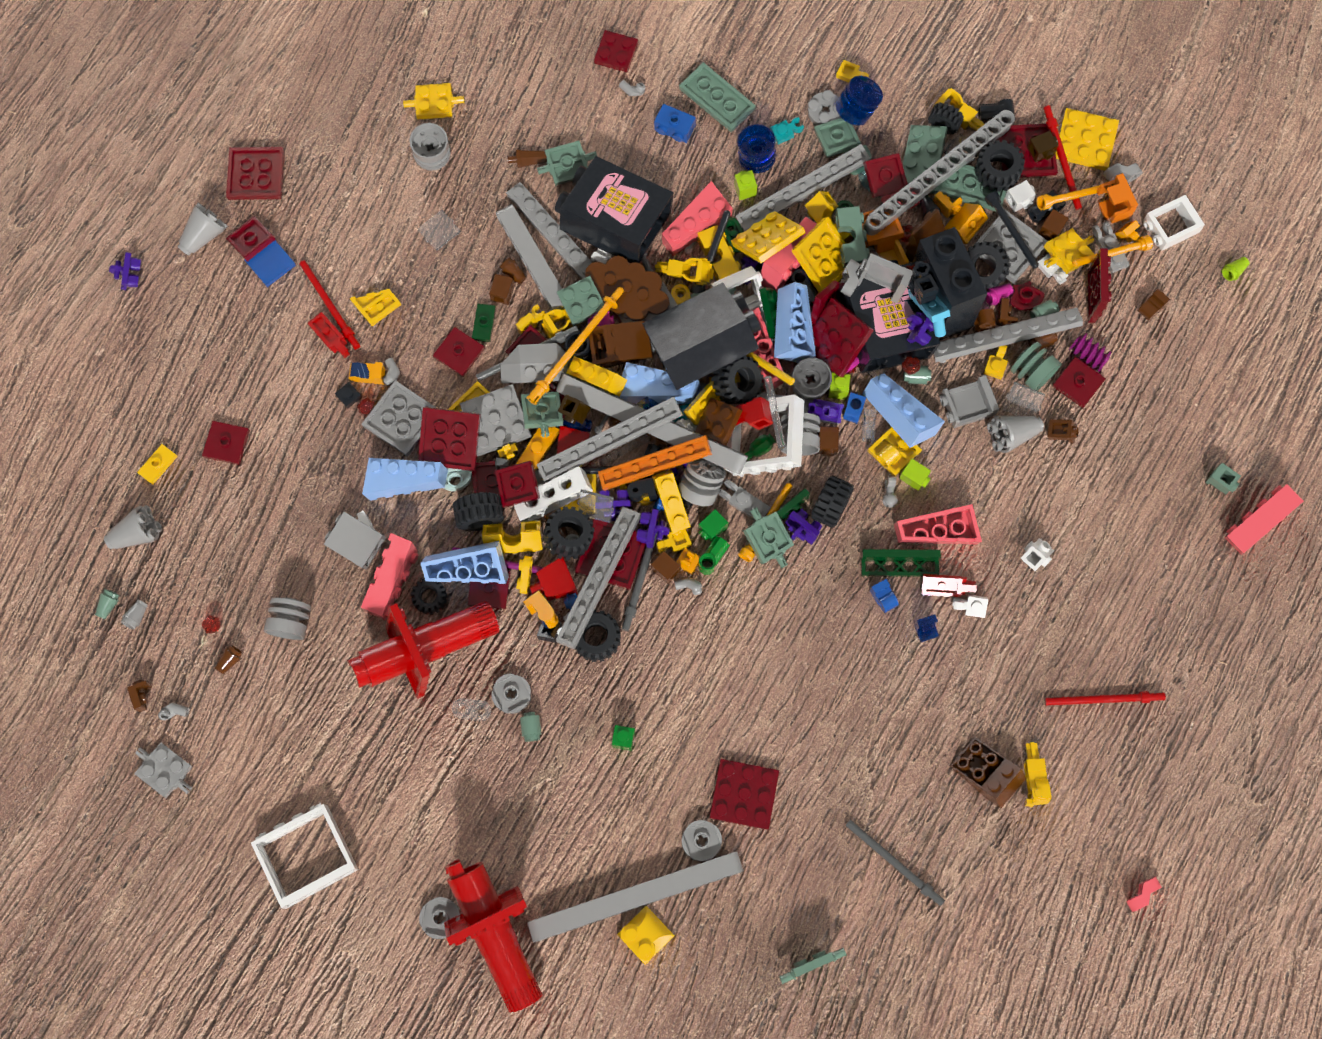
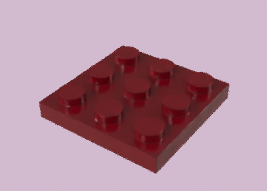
M1046 123L1011 125L1010 129L997 139L1000 142L1006 140L1008 144L1014 143L1015 148L1017 146L1020 148L1019 153H1023L1025 164L1020 178L1056 176L1058 173L1056 153L1048 160L1042 159L1035 162L1027 149L1031 138L1050 131ZM1000 162L1001 171L1008 170L1007 165Z
M229 147L226 198L228 200L282 199L284 148Z
M1100 248L1087 271L1088 323H1096L1098 318L1102 316V312L1106 309L1108 302L1111 301L1112 293L1109 291L1111 273H1108L1111 256H1108L1107 248Z
M831 298L812 328L816 358L824 361L836 375L844 377L874 330L839 301Z
M423 407L418 461L441 462L446 468L475 471L481 414Z
M593 518L594 536L588 550L585 551L584 555L580 556L575 573L588 577L614 524ZM637 531L633 532L608 584L631 590L646 546L645 543L637 541Z
M721 759L710 819L769 830L779 770Z

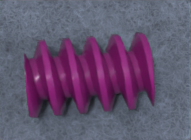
M1084 333L1075 340L1069 350L1075 348V355L1081 352L1080 359L1087 357L1086 363L1089 364L1093 361L1092 368L1100 366L1098 370L1100 372L1110 359L1112 352L1104 353L1105 346L1098 349L1099 342L1092 344L1093 337L1086 340L1087 333Z

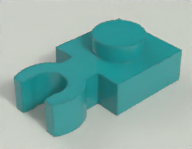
M799 117L794 118L790 124H788L787 120H784L770 127V132L778 145L794 138V132L801 133L804 130L803 125L799 127L795 125L800 122Z

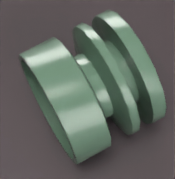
M1039 342L1024 350L1010 370L1013 374L1020 371L1017 376L1019 379L1028 375L1029 377L1025 385L1033 392L1038 391L1062 365L1053 355L1044 359L1043 357L1047 349L1043 348L1039 351L1042 346Z

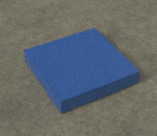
M273 241L248 262L244 259L266 287H269L296 266L295 262L276 241Z

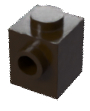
M1048 131L1031 138L1027 149L1035 162L1042 159L1048 160L1055 155L1058 148V140Z
M565 395L558 412L565 416V421L571 424L578 422L583 425L591 407L576 398Z

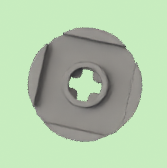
M826 90L814 95L808 103V117L815 125L842 118L844 111L843 102L832 91ZM823 107L829 108V112H823L821 110L823 109Z
M514 674L503 675L494 684L491 694L495 706L506 714L519 713L531 701L530 685L521 676ZM509 689L517 691L515 698L506 697Z
M698 820L687 826L682 836V847L691 859L701 862L713 859L720 851L722 836L714 824L705 820ZM700 835L708 839L703 847L701 844L697 845L696 843Z
M437 897L422 907L419 922L423 931L429 937L445 939L444 922L459 916L460 911L458 906L450 899ZM440 912H443L446 920L442 921L441 924H437L438 920L435 919V915L438 916Z

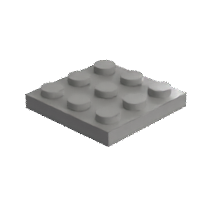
M1005 209V212L1036 259L1045 249L1043 246L1048 241ZM1000 216L976 242H992L1005 249L1006 254L1010 258L1009 263H1011L1009 275L1005 278L1013 284L1030 266V263ZM984 254L979 257L993 269H996V260L993 256Z
M395 380L361 425L408 457L420 441L423 407H436Z
M513 384L460 403L463 412L481 414L478 456L500 449L508 443L511 445L532 437L529 429H525L523 411Z

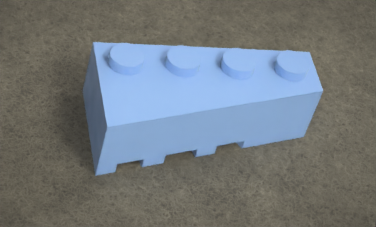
M793 282L778 289L775 358L799 363L804 359L816 357L807 285Z
M626 362L622 377L627 379L620 398L635 404H660L675 397L678 404H691L699 394L701 386L699 380H696L676 390L666 371Z
M884 373L872 378L862 393L910 448L935 436L945 422Z
M369 458L362 494L372 501L381 497L389 498L398 494L406 495L415 491L423 492L445 488L448 469L441 462Z
M500 541L425 556L421 562L425 581L429 582L462 581V583L499 582V584H506L509 578Z

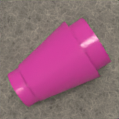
M1009 283L989 288L985 300L989 305H997L1002 298H1007L1013 293V288Z

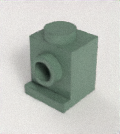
M1221 463L1216 467L1206 483L1213 485L1226 495L1229 491L1233 493L1240 484L1237 481L1241 475Z

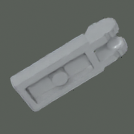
M1108 221L1102 224L1106 234L1104 237H1102V232L1098 225L1092 227L1099 250L1100 248L1110 250L1120 247ZM1123 253L1112 256L1111 264L1108 268L1111 273L1129 267L1130 264Z
M728 479L724 481V484L735 492L733 496L719 488V496L723 497L730 505L754 521L755 519L750 510L757 507L761 516L764 517L771 508Z

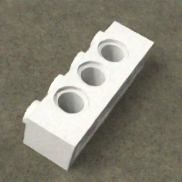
M578 466L569 469L562 475L551 478L545 484L537 485L540 499H538L535 506H532L535 501L533 500L514 505V508L521 522L536 521L546 514L592 492L593 489L586 472ZM572 482L571 486L566 489V485ZM555 491L554 495L549 498V494Z

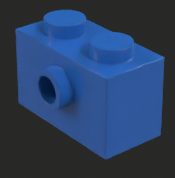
M665 104L662 105L654 121V130L657 133L670 136L678 142L685 143L688 142L696 126L695 116Z

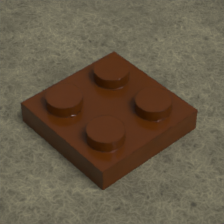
M710 397L695 432L727 445L742 410Z

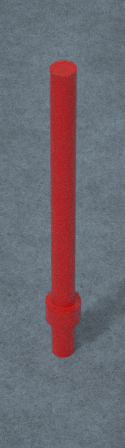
M1045 106L1043 109L1047 119L1046 125L1052 135L1058 140L1057 154L1069 192L1077 191L1058 132L1057 119L1053 116L1051 106ZM1080 198L1072 199L1075 210L1082 209Z
M305 260L301 261L299 265L341 328L344 338L348 339L354 350L360 348L352 328L348 327Z
M1140 691L1139 694L1045 698V706L1139 701L1140 703H1150V701L1165 700L1166 695L1164 692L1149 693V691Z

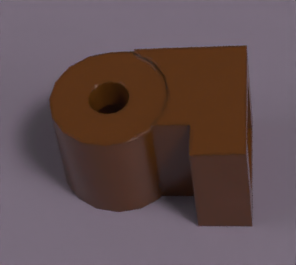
M1157 289L1137 311L1149 321L1166 307L1171 299Z
M980 310L973 325L974 333L995 328L994 310Z

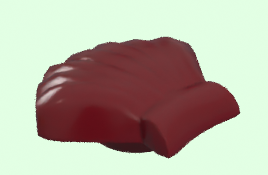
M1030 281L1013 285L1015 292L1011 299V305L1023 311L1033 310V307L1042 303L1045 294L1031 286Z

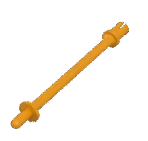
M618 287L611 297L605 296L603 298L605 301L603 307L544 380L536 382V387L526 397L529 402L536 405L541 397L549 392V384L611 308L617 309L616 301L624 292L622 287Z

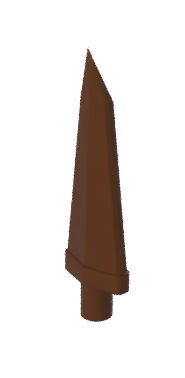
M516 150V156H507L508 163H517V168L547 162L545 151Z

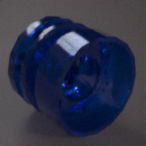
M855 76L849 81L845 90L838 97L835 104L836 111L849 124L856 126L864 125L881 104L883 92L874 80L865 76Z
M759 124L744 128L738 135L737 140L740 165L744 170H752L753 173L766 172L772 168L776 160L774 133L770 128Z

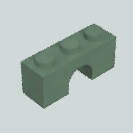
M859 206L839 208L835 213L837 231L851 234L854 240L852 243L842 244L840 249L842 267L846 268L851 259L862 264L863 260L869 257V249L865 248L864 242L867 241L866 230L862 228L864 214L860 212Z

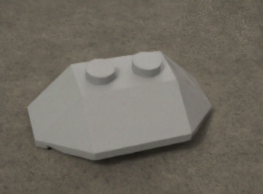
M557 343L518 345L500 364L501 383H528L544 380L565 354V351ZM572 357L553 381H560L562 374L567 372L573 359Z

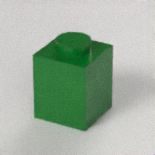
M715 509L699 523L698 529L700 531L698 533L704 540L709 539L712 543L716 536L721 535L728 528L729 522Z
M615 725L611 744L612 748L632 751L635 728Z

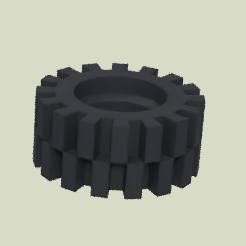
M937 103L928 117V122L931 126H947V134L951 133L953 135L958 132L964 116L962 112H958V108L954 109L953 105L948 106V103Z
M425 578L421 582L417 581V585L412 587L413 592H411V601L419 612H423L426 615L427 613L433 615V612H440L439 609L444 608V603H447L446 597H448L442 583L425 581ZM428 589L436 592V599L432 603H425L422 600L423 592Z

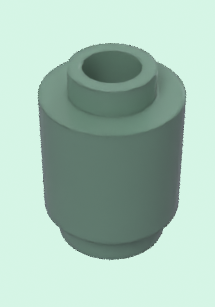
M1048 300L1033 307V310L1030 311V317L1033 319L1059 312V306L1056 302Z
M923 365L905 366L903 381L908 382V384L926 385L927 381H931V370H928V366Z
M535 712L523 713L524 717L520 718L524 742L540 740V735H542L540 716L535 715Z

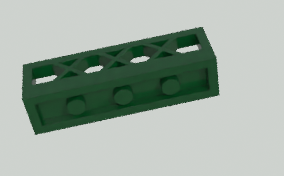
M863 549L861 552V576L922 577L923 574L939 575L941 550ZM865 561H873L878 568L875 571H866ZM887 562H893L897 568L890 572L883 566ZM906 562H912L917 568L913 572H908L902 566ZM925 562H934L935 572H927L922 565Z

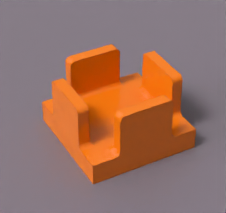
M1122 173L1116 175L1114 180L1101 184L1097 190L1098 195L1107 193L1110 198L1100 202L1098 206L1104 219H1110L1111 224L1118 221L1122 223L1128 222L1138 206L1132 190Z
M874 210L863 213L864 223L869 214L872 213ZM895 219L876 235L871 236L867 234V241H864L865 248L876 245L877 253L893 250L895 240L904 237V231L899 219Z

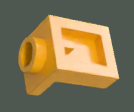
M941 191L934 195L933 201L946 218L951 214H957L962 208L961 203L963 199L961 197L952 203L951 199Z

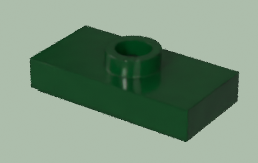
M477 304L472 339L475 341L491 342L496 306Z
M806 488L777 511L781 521L790 515L792 511L797 512L802 508L801 504L810 495Z

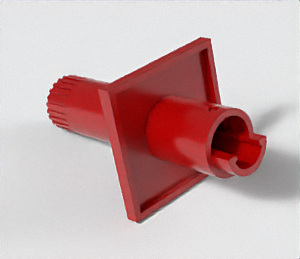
M483 601L413 629L411 624L407 626L405 612L402 608L399 609L396 603L389 606L386 632L389 639L358 651L357 656L347 660V662L354 671L359 688L367 684L373 687L406 674L416 698L419 699L424 697L430 678L429 673H431L429 663L500 632L499 624L491 605L487 601Z
M459 858L445 866L446 875H449L447 882L462 913L444 922L446 939L449 945H460L467 940L466 937L471 936V939L475 940L481 955L485 959L508 1011L512 1013L527 1008L538 1001L543 994L520 947L509 918L511 915L516 917L522 914L524 909L527 908L519 887L516 886L498 895L483 862L463 868Z

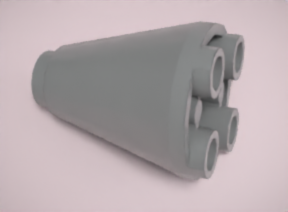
M197 203L190 214L180 237V244L177 247L190 256L191 253H195L221 234L228 225L222 220H218L216 218L217 215L211 210H207L200 203Z
M998 415L991 422L987 423V430L991 434L993 441L992 447L994 451L1002 453L1012 451L1038 435L1044 429L1042 419L1035 416Z
M139 506L108 531L107 535L104 536V541L109 549H120L151 543L158 540L162 527L158 521H155L149 506Z

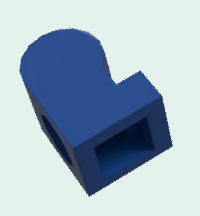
M850 392L843 420L858 424L866 397Z
M887 579L871 587L870 593L884 613L899 606L898 600L891 590Z

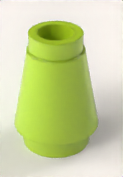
M1241 257L1226 264L1222 270L1223 277L1228 281L1237 280L1249 266V260L1246 257Z

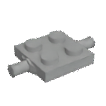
M160 743L150 754L141 747L138 750L143 755L138 751L135 752L144 761L134 774L164 798H167L178 787L186 794L189 791L184 786L190 791L192 790V786L184 781L186 774L191 770L192 766L163 743Z

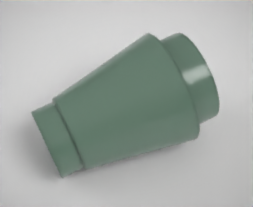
M104 589V592L100 594L95 615L106 619L118 603L119 594Z

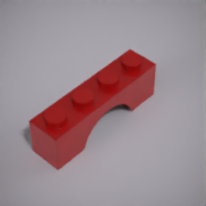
M762 397L753 398L748 403L736 406L742 410L736 426L747 422L750 426L760 430L775 423L771 402Z

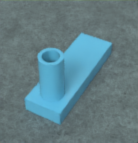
M909 289V297L933 323L935 336H945L944 318L950 316V310L937 296L935 300L920 305Z

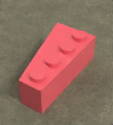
M712 181L662 233V243L672 256H675L697 241L698 232L716 225L719 226L725 210L730 211V217H732L733 208Z
M807 217L799 223V225L804 227L806 233L764 261L761 270L763 279L761 285L763 287L775 289L778 294V289L782 288L793 272L799 268L800 263L791 250L817 225Z
M758 307L753 312L762 330L753 334L759 347L753 353L783 371L778 358L774 357L773 344ZM761 367V375L764 377L762 383L767 393L783 384V380Z
M1288 484L1283 488L1279 485L1271 492L1273 496L1268 501L1264 498L1256 505L1258 509L1253 514L1249 511L1241 518L1243 522L1239 526L1234 524L1226 531L1229 535L1225 539L1241 555L1304 502Z
M972 504L900 520L894 524L898 543L977 545L982 542Z
M392 533L388 539L391 540V544L382 553L383 564L377 567L374 573V580L376 581L370 584L361 605L364 612L386 620L388 616L389 606L393 605L395 599L400 597L402 592L401 586L404 581L408 580L410 576L409 569L412 564L416 563L419 555L417 553L418 550L411 541Z

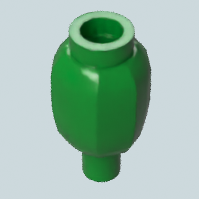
M770 433L759 436L750 444L749 451L745 453L748 456L747 461L753 456L761 457L773 449V444L776 441Z

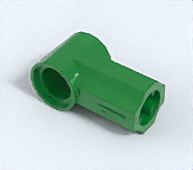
M716 536L699 559V571L704 575L712 574L730 547V544L723 538ZM704 561H709L712 563V566L706 568L702 565V563Z

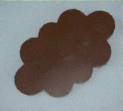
M614 256L606 264L593 262L586 268L585 278L591 277L604 304L603 298L605 296L611 297L618 287L624 289L623 294L616 301L617 309L611 308V311L615 314L626 313L629 319L642 321L649 313L659 315L669 309V297L661 291L663 286L661 277L656 272H646L640 263L629 264L624 257Z

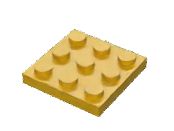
M1066 108L1059 135L1068 162L1104 171L1107 170L1119 120ZM1056 150V152H1055V153H1056V159L1059 160V157H1058V154H1057V150Z
M774 211L767 214L761 221L754 223L745 232L739 233L736 238L731 240V243L736 249L762 263L806 232L803 226Z
M824 217L791 250L819 293L832 281L838 282L845 270L842 267L840 249L842 244L846 243L829 217Z

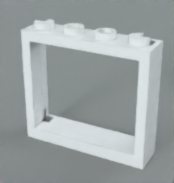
M796 395L766 399L771 402L773 412L789 410L787 456L745 462L741 474L725 470L732 473L733 476L739 475L743 477L744 474L759 475L760 472L764 471L774 473L779 469L791 470L794 467H801L803 399ZM742 423L735 426L727 443V447L740 452Z
M321 803L316 806L313 805L309 808V812L296 814L291 818L292 821L274 826L273 831L268 834L263 832L255 838V841L251 842L280 907L283 909L293 906L359 870L328 805H321ZM324 815L347 864L287 896L264 846Z

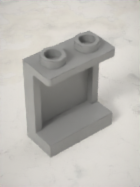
M871 253L868 259L863 260L856 273L859 279L857 286H860L865 278L893 290L890 301L898 303L909 284L912 270Z
M986 375L979 377L976 382L950 390L944 388L939 397L941 405L945 406L947 410V420L949 423H952L953 428L995 416L999 411Z
M343 512V514L336 518V525L333 530L326 534L324 545L367 570L387 537L350 514Z

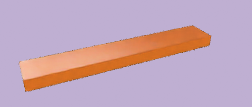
M704 435L598 471L602 489L605 491L712 455L708 438Z

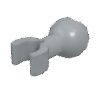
M888 477V480H885L886 494L883 497V504L888 508L894 507L898 502L897 496L894 494L896 478Z

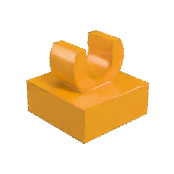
M1136 220L1126 223L1115 233L1118 240L1125 238L1128 243L1136 241L1140 236L1135 230L1140 225Z
M685 548L676 562L681 566L682 570L692 575L698 566L700 556Z

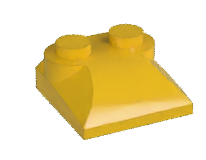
M647 906L617 934L645 965L675 936Z

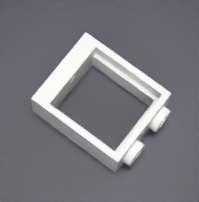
M1186 195L1147 213L1143 220L1144 228L1150 232L1155 245L1159 246L1161 251L1198 234L1205 225ZM1176 208L1188 228L1167 237L1156 217Z
M752 266L711 284L714 287L723 282L726 288L730 290L751 280L754 295L745 298L749 310L752 309L753 311L758 307H762L759 289L764 288L761 285L763 279L760 272H756Z

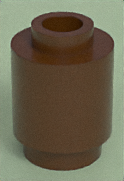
M1056 333L1035 337L1028 340V345L1031 347L1034 343L1039 342L1042 345L1039 349L1041 351L1043 348L1046 349L1054 345L1058 341Z

